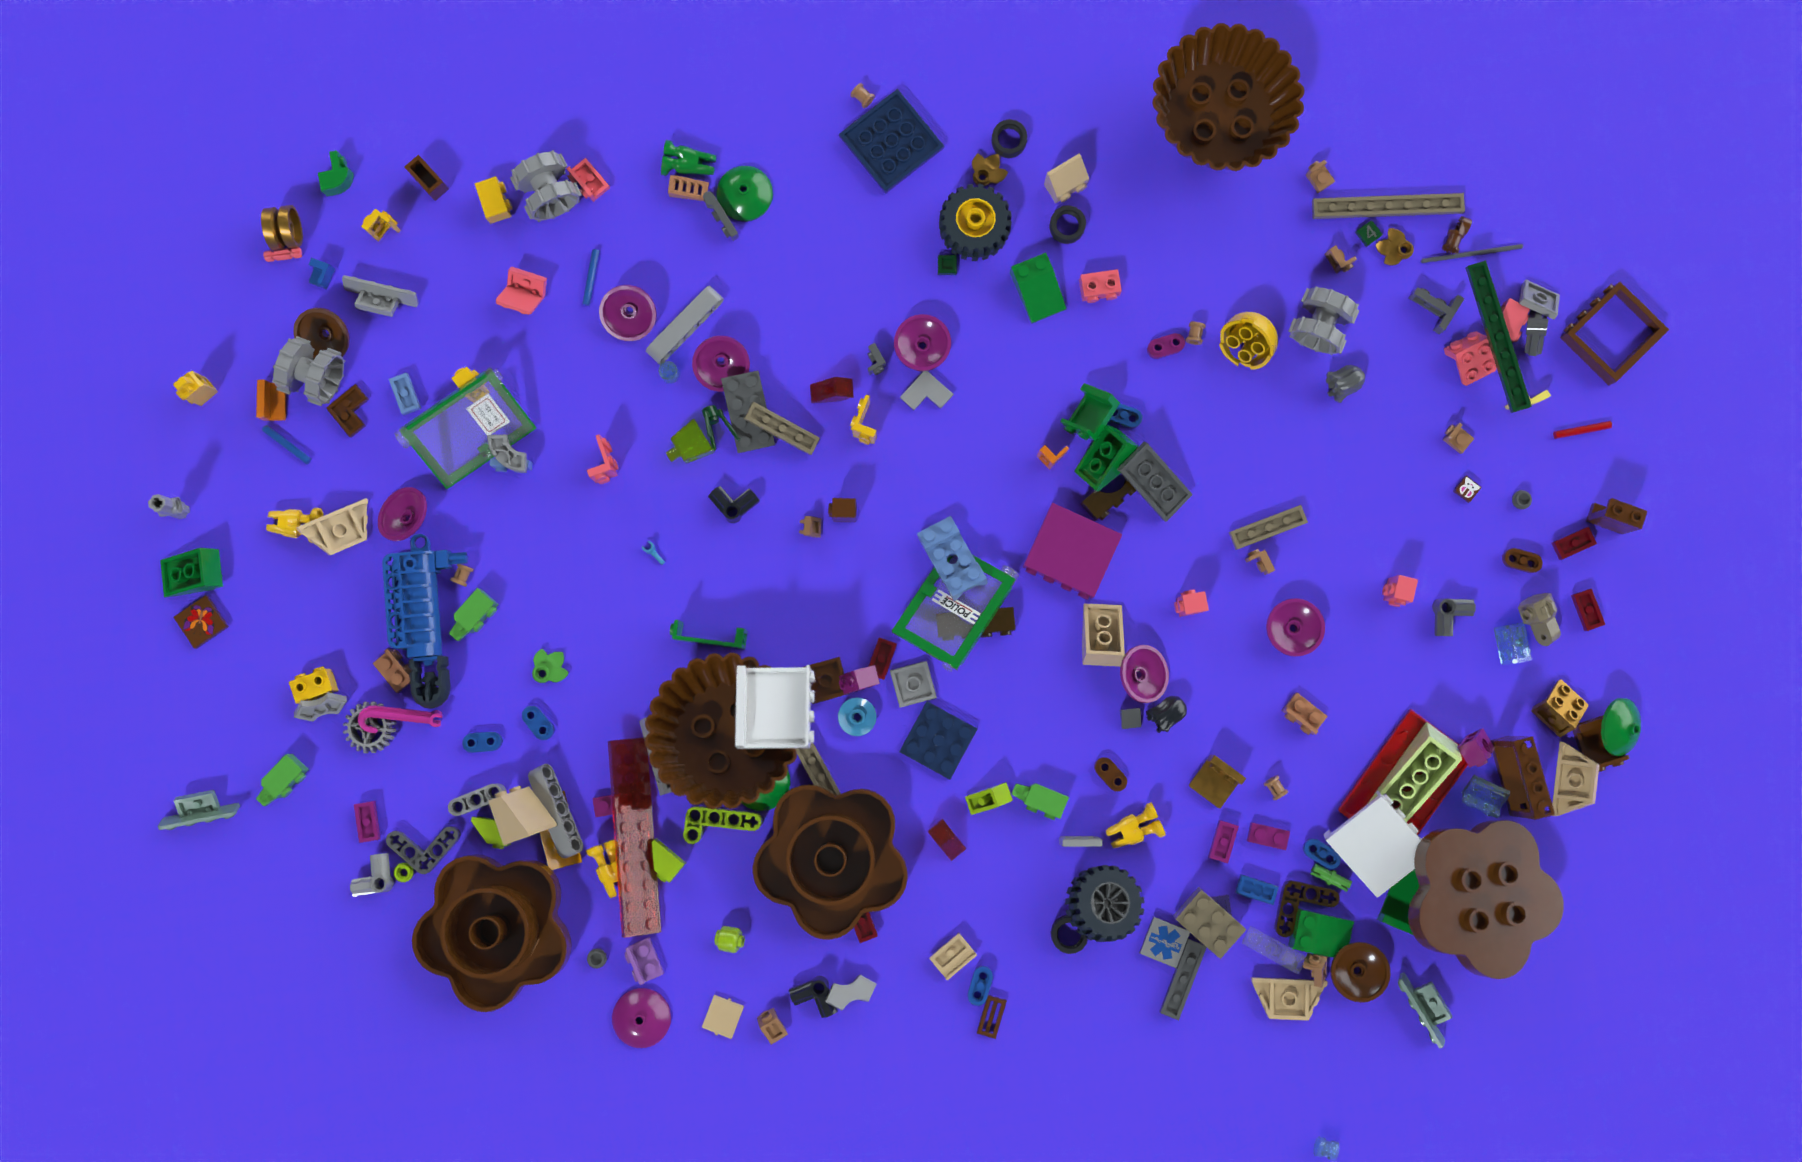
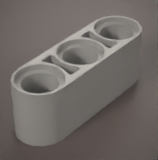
M499 783L487 785L451 800L448 804V811L454 816L467 814L489 805L488 801L496 798L491 793L494 787L498 788L499 792L505 791L506 788ZM476 794L481 797L479 805L475 804L473 800ZM457 802H461L463 805L461 812H458L455 808Z

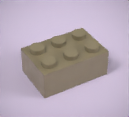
M1200 887L1192 893L1173 915L1183 927L1220 959L1246 931L1242 924Z

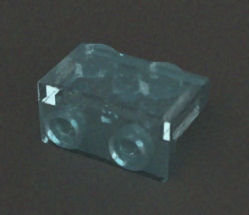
M1523 622L1494 628L1501 665L1532 660L1527 631Z
M1476 775L1472 776L1462 790L1463 803L1495 818L1500 816V808L1510 796V791Z

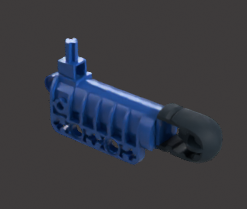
M415 534L410 542L411 552L387 554L382 561L387 640L392 648L407 650V658H412L409 660V668L412 670L410 672V688L416 703L424 708H436L441 706L450 694V673L447 669L449 659L442 654L437 574H441L442 569H452L454 564L468 563L467 552L431 551L430 539L423 534ZM420 537L424 538L425 545L422 548H417L416 540ZM393 557L392 566L388 565L387 563L391 561V558ZM390 578H392V587L389 585ZM393 617H395V626L392 624ZM434 661H437L438 677L435 676V672H425L422 678L420 662H424L425 666L433 665Z

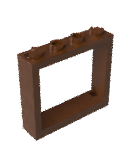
M1621 282L1615 285L1610 284L1602 291L1604 295L1601 298L1596 297L1589 304L1591 308L1588 311L1583 310L1576 317L1578 320L1574 324L1571 322L1564 329L1565 333L1560 337L1608 385L1616 383L1669 331ZM1616 295L1653 332L1622 363L1612 370L1575 333Z
M1505 736L1490 740L1495 747L1492 753L1510 816L1536 820L1555 815L1533 736ZM1525 741H1530L1531 747L1527 748ZM1519 804H1524L1525 809L1520 808Z

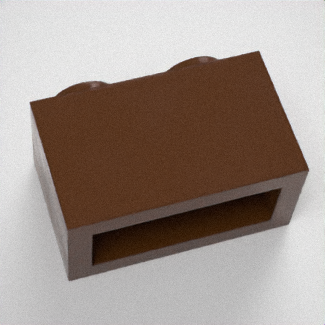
M419 155L404 166L434 201L449 190L446 184Z
M832 498V503H829L828 514L829 517H832L833 522H856V499Z

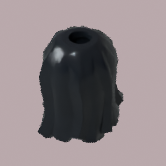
M1169 696L1157 706L1146 711V718L1148 721L1155 722L1158 727L1156 729L1158 733L1161 731L1168 732L1172 726L1186 716L1187 706L1180 697Z

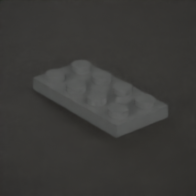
M759 371L721 378L731 425L740 437V441H737L734 437L737 452L742 453L774 446L775 442L772 434L744 420L753 401L767 409Z
M1143 442L1117 469L1165 522L1193 495L1146 442Z

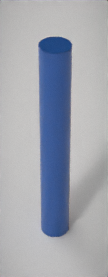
M592 249L582 302L585 306H590L600 252L597 249Z
M268 425L262 428L264 433L305 464L311 462L312 458Z

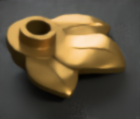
M978 153L972 160V168L974 170L973 180L976 185L983 184L987 186L989 183H1000L1006 178L1008 171L999 168V154L991 155L985 159ZM984 175L986 179L980 180L979 176Z
M1394 228L1388 229V239L1382 240L1375 245L1377 251L1386 256L1384 264L1391 266L1397 265L1402 259H1408L1414 251L1413 245L1406 241L1404 233ZM1405 248L1406 253H1402L1400 249Z

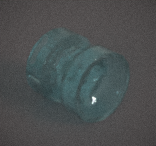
M666 361L660 365L658 372L664 382L672 384L679 379V369L673 362Z
M1318 1136L1314 1144V1156L1320 1158L1324 1156L1330 1161H1336L1339 1154V1142L1334 1140L1327 1141L1324 1137Z

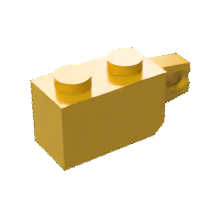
M194 371L187 372L178 381L173 383V386L177 389L176 394L183 401L187 400L190 404L195 403L199 406H202L218 392L206 377Z

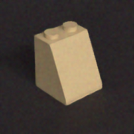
M521 786L509 789L510 793L508 794L506 790L496 793V798L488 801L503 845L557 826L556 821L530 787L521 789Z

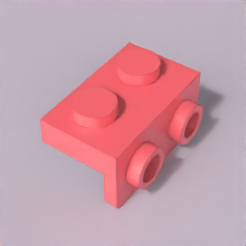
M586 158L572 169L570 166L566 168L569 172L567 177L572 183L576 182L581 187L579 190L586 199L589 197L594 202L610 189L608 183Z

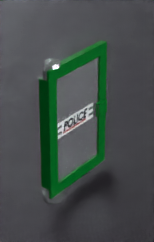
M973 555L984 572L988 584L977 585L963 592L956 601H953L936 569L933 568L892 629V633L943 662L942 667L947 671L952 672L953 669L957 671L974 648L1019 577L1018 573L1012 568L1003 565L999 570ZM950 556L947 559V562L950 564H954L957 562L958 558L956 556Z

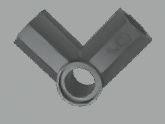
M1530 310L1524 353L1530 356H1537L1543 350L1548 319L1547 316Z
M1437 599L1434 601L1432 609L1435 613V636H1453V616H1474L1476 611L1474 600ZM1443 603L1447 605L1445 612L1442 610Z

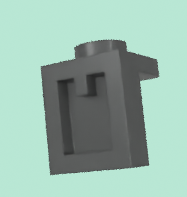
M873 343L868 346L869 352L867 355L870 361L876 364L867 368L869 375L873 373L877 375L885 370L884 367H886L883 356L876 344Z

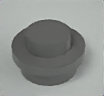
M1520 490L1513 494L1512 503L1517 509H1526L1531 505L1532 497L1527 491Z
M599 948L591 950L587 956V962L592 968H601L607 961L606 953Z

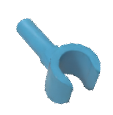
M648 541L651 544L649 550L642 546V549L647 554L654 556L661 565L665 563L655 551L656 547L652 542Z

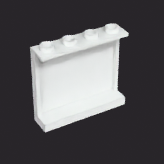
M810 665L799 668H746V666H737L735 746L738 749L810 748V743H814V731H811V723H814V711H811V703H814L815 699L814 691H811V683L815 682V672L811 671Z
M1379 791L1376 792L1378 796L1336 830L1333 832L1328 830L1323 834L1328 844L1377 898L1415 869V852L1422 840L1417 835L1419 831L1413 823L1408 824L1404 820L1406 818L1404 813L1399 808L1395 810L1391 805L1393 801L1386 793L1382 795Z

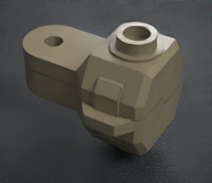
M1551 593L1533 595L1519 604L1518 610L1523 623L1531 626L1535 639L1539 644L1549 646L1560 638L1561 632L1555 618L1558 609Z

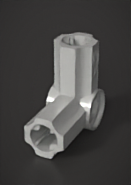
M388 853L370 855L372 876L351 879L350 891L353 896L388 892L393 888L394 881L390 876ZM381 879L384 880L383 888L379 885Z

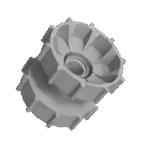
M554 150L537 153L526 160H522L520 164L511 170L512 177L510 179L516 191L521 190L524 193L535 191L529 198L525 199L526 206L524 208L530 220L534 219L540 222L542 220L555 219V217L569 212L577 203H580L579 197L582 194L576 182L572 183L568 179L557 182L562 175L566 174L565 167H567L562 153L558 154Z
M1317 286L1310 289L1306 288L1301 300L1303 302L1302 308L1308 310L1313 316L1312 318H1305L1304 316L1298 319L1294 318L1288 330L1290 332L1289 337L1293 338L1301 346L1303 345L1315 352L1330 355L1341 354L1347 341L1345 340L1346 334L1336 329L1335 325L1336 323L1344 326L1349 323L1354 324L1359 313L1357 309L1359 304L1351 300L1349 296L1333 291V289Z
M298 336L296 339L289 338L288 342L279 350V355L273 366L272 383L277 386L276 390L291 395V392H299V389L305 383L303 394L308 398V402L319 406L326 403L329 404L335 393L338 392L339 385L344 376L345 360L341 356L342 353L327 348V350H320L313 360L315 349L310 345L311 341Z

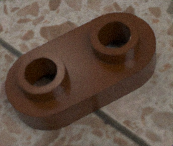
M1512 548L1506 550L1502 555L1504 565L1512 569L1534 573L1542 568V559L1535 553ZM1510 555L1514 557L1513 562L1509 560ZM1529 560L1533 563L1532 567L1528 565Z
M1105 757L1096 760L1094 770L1106 785L1113 791L1125 789L1127 778L1112 760ZM1104 763L1108 765V769L1106 771H1103L1101 769V766ZM1116 778L1121 780L1120 785H1115L1114 780Z

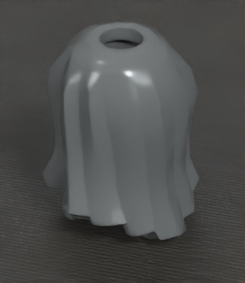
M1346 365L1338 371L1327 372L1326 383L1329 388H1332L1327 394L1328 396H1333L1336 402L1342 403L1345 397L1362 388L1365 382L1364 372L1361 368L1354 365Z

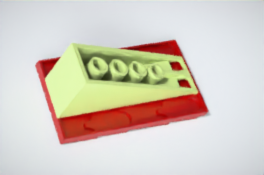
M1410 708L1343 800L1338 811L1350 819L1378 796L1377 791L1382 795L1386 793L1393 801L1392 807L1395 810L1399 808L1406 816L1404 820L1408 824L1413 823L1419 831L1418 835L1468 766L1458 749L1460 744Z

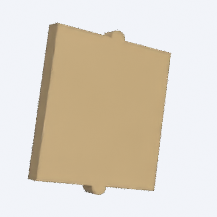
M714 994L702 1028L714 1032L715 1035L720 1034L732 1039L744 1006L731 1001L730 998L725 999Z

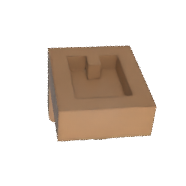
M1326 160L1320 163L1316 161L1308 167L1310 170L1306 174V177L1317 193H1320L1335 182L1325 167L1327 164Z
M1336 245L1325 253L1326 258L1336 273L1341 270L1343 272L1350 270L1354 267L1353 263L1357 260L1354 256L1345 261L1344 253Z
M1461 423L1450 425L1445 431L1446 436L1443 439L1459 454H1462L1475 439L1461 428L1463 426Z
M1259 549L1248 553L1249 557L1245 559L1246 563L1257 558L1258 562H1256V565L1261 573L1264 572L1266 575L1275 571L1266 550L1260 552Z
M1308 953L1303 962V968L1312 970L1311 977L1314 978V986L1322 988L1327 977V957Z
M774 1008L764 1011L757 1017L759 1027L771 1045L788 1035Z

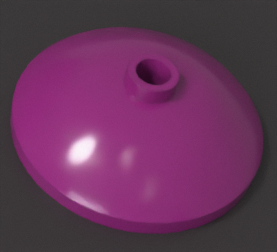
M633 285L616 286L610 289L601 300L599 306L601 323L605 330L617 339L623 341L642 339L650 333L656 322L655 304L652 298L639 287ZM627 307H631L633 312H629Z
M919 314L909 317L898 327L894 337V348L899 360L908 368L916 371H929L940 366L948 357L951 348V337L942 321L931 315ZM924 343L926 347L921 349L919 344Z
M713 336L704 340L696 348L692 359V367L695 377L704 387L713 391L724 392L721 378L748 373L750 361L746 349L739 341L728 336ZM722 357L724 358V361L718 362L717 359Z
M405 487L395 491L386 499L378 515V529L383 537L390 541H402L412 536L421 527L427 512V501L423 493L416 488Z
M1294 598L1282 601L1272 609L1267 619L1266 630L1271 644L1278 651L1288 656L1297 657L1313 652L1321 644L1325 634V622L1321 612L1315 605L1309 601ZM1291 625H1294L1296 628L1294 632L1290 630Z
M1138 645L1131 648L1123 657L1120 677L1125 691L1132 699L1140 703H1151L1158 700L1166 691L1169 671L1164 657L1157 649L1149 645Z
M637 988L625 993L617 1001L612 1014V1024L617 1036L625 1044L635 1048H647L660 1042L668 1032L671 1023V1011L667 1001L658 992L648 988ZM641 1017L643 1023H637L636 1018Z

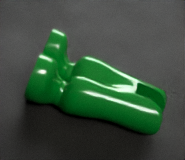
M671 140L665 141L661 175H668L671 169H675L680 174L714 175L715 168L702 165V162L714 163L716 162V155L683 145L677 147L674 146ZM676 156V157H678L679 159H673V158H670V157Z

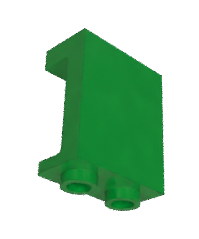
M1084 383L1080 390L1085 396L1069 421L1062 418L1060 422L1065 426L1064 430L1072 435L1077 433L1084 440L1089 438L1096 441L1120 402L1111 393Z

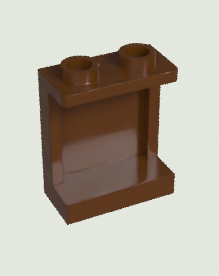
M1611 498L1608 500L1606 507L1593 503L1586 522L1619 534H1626L1642 529L1647 511Z
M1603 716L1580 722L1576 729L1572 730L1579 751L1599 764V772L1606 770V766H1620L1624 764L1625 760L1630 759L1629 755L1615 756L1605 749L1601 736Z

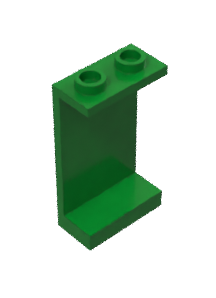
M674 620V624L671 623L670 635L676 641L743 650L746 648L748 631L744 628H736L735 642L731 643L682 636L684 622L680 620Z
M1415 869L1389 888L1377 920L1411 935L1413 933L1408 920L1409 906L1419 888Z

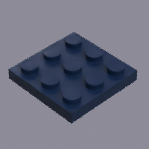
M927 701L899 752L950 780L972 741L977 728Z

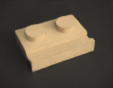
M958 932L932 954L929 959L946 980H949L975 958L977 954Z

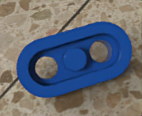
M1120 403L1116 409L1117 415H1112L1109 420L1128 428H1136L1142 422V414L1138 409ZM1133 416L1135 422H1130L1129 417Z
M528 706L523 710V721L538 739L548 740L553 736L554 726L539 707ZM530 712L534 713L533 719H530L528 717V714ZM542 727L546 728L545 734H542L540 732V729Z
M497 732L470 733L462 741L463 748L470 753L495 751L503 743L502 736ZM490 738L494 739V743L492 745L488 743V740ZM471 739L475 741V744L472 747L469 745V741Z
M1308 839L1303 844L1304 854L1323 867L1335 869L1339 866L1341 857L1331 847L1317 839ZM1311 845L1315 846L1314 852L1310 851ZM1328 855L1332 856L1331 862L1326 860Z
M987 966L977 967L971 979L968 999L975 1006L984 1004L989 994L993 974ZM981 972L986 973V978L981 979L979 974ZM976 991L981 993L979 998L974 997Z

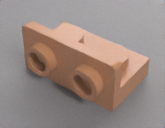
M387 648L385 650L386 653L372 664L394 691L399 693L410 684V672L412 670L409 668V664L405 665L401 660L403 657L398 650Z
M1297 692L1281 710L1285 713L1284 717L1301 725L1300 729L1307 735H1310V733L1316 735L1319 732V727L1328 717Z

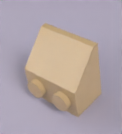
M1080 153L1047 172L1044 186L1055 203L1059 201L1064 202L1071 197L1072 193L1076 191L1079 193L1087 188L1089 176Z

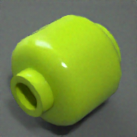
M723 926L720 930H717L714 942L720 951L736 953L740 947L744 946L745 936H742V931L739 928Z

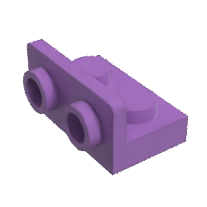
M650 937L625 948L626 952L624 955L628 964L631 963L633 978L640 985L664 974Z

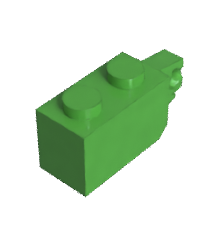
M477 588L454 613L456 623L449 634L455 640L460 641L467 634L478 632L484 626L483 622L486 618H490L496 613V607L499 604L482 589Z
M286 754L261 779L263 789L256 799L263 806H268L277 798H286L293 791L291 788L306 778L305 774L309 769L294 754Z
M1036 783L1029 787L1015 784L1011 793L1027 805L1026 809L1035 813L1038 810L1045 812V817L1054 821L1056 817L1061 819L1069 799L1068 796Z

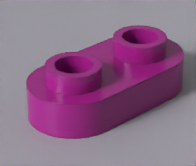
M1177 333L1154 339L1149 343L1147 352L1154 359L1179 353L1185 346V339ZM1173 340H1177L1179 345H1174ZM1159 345L1161 350H1155L1154 346Z

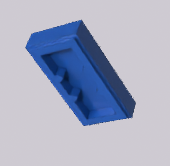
M1240 874L1235 893L1274 905L1279 886Z

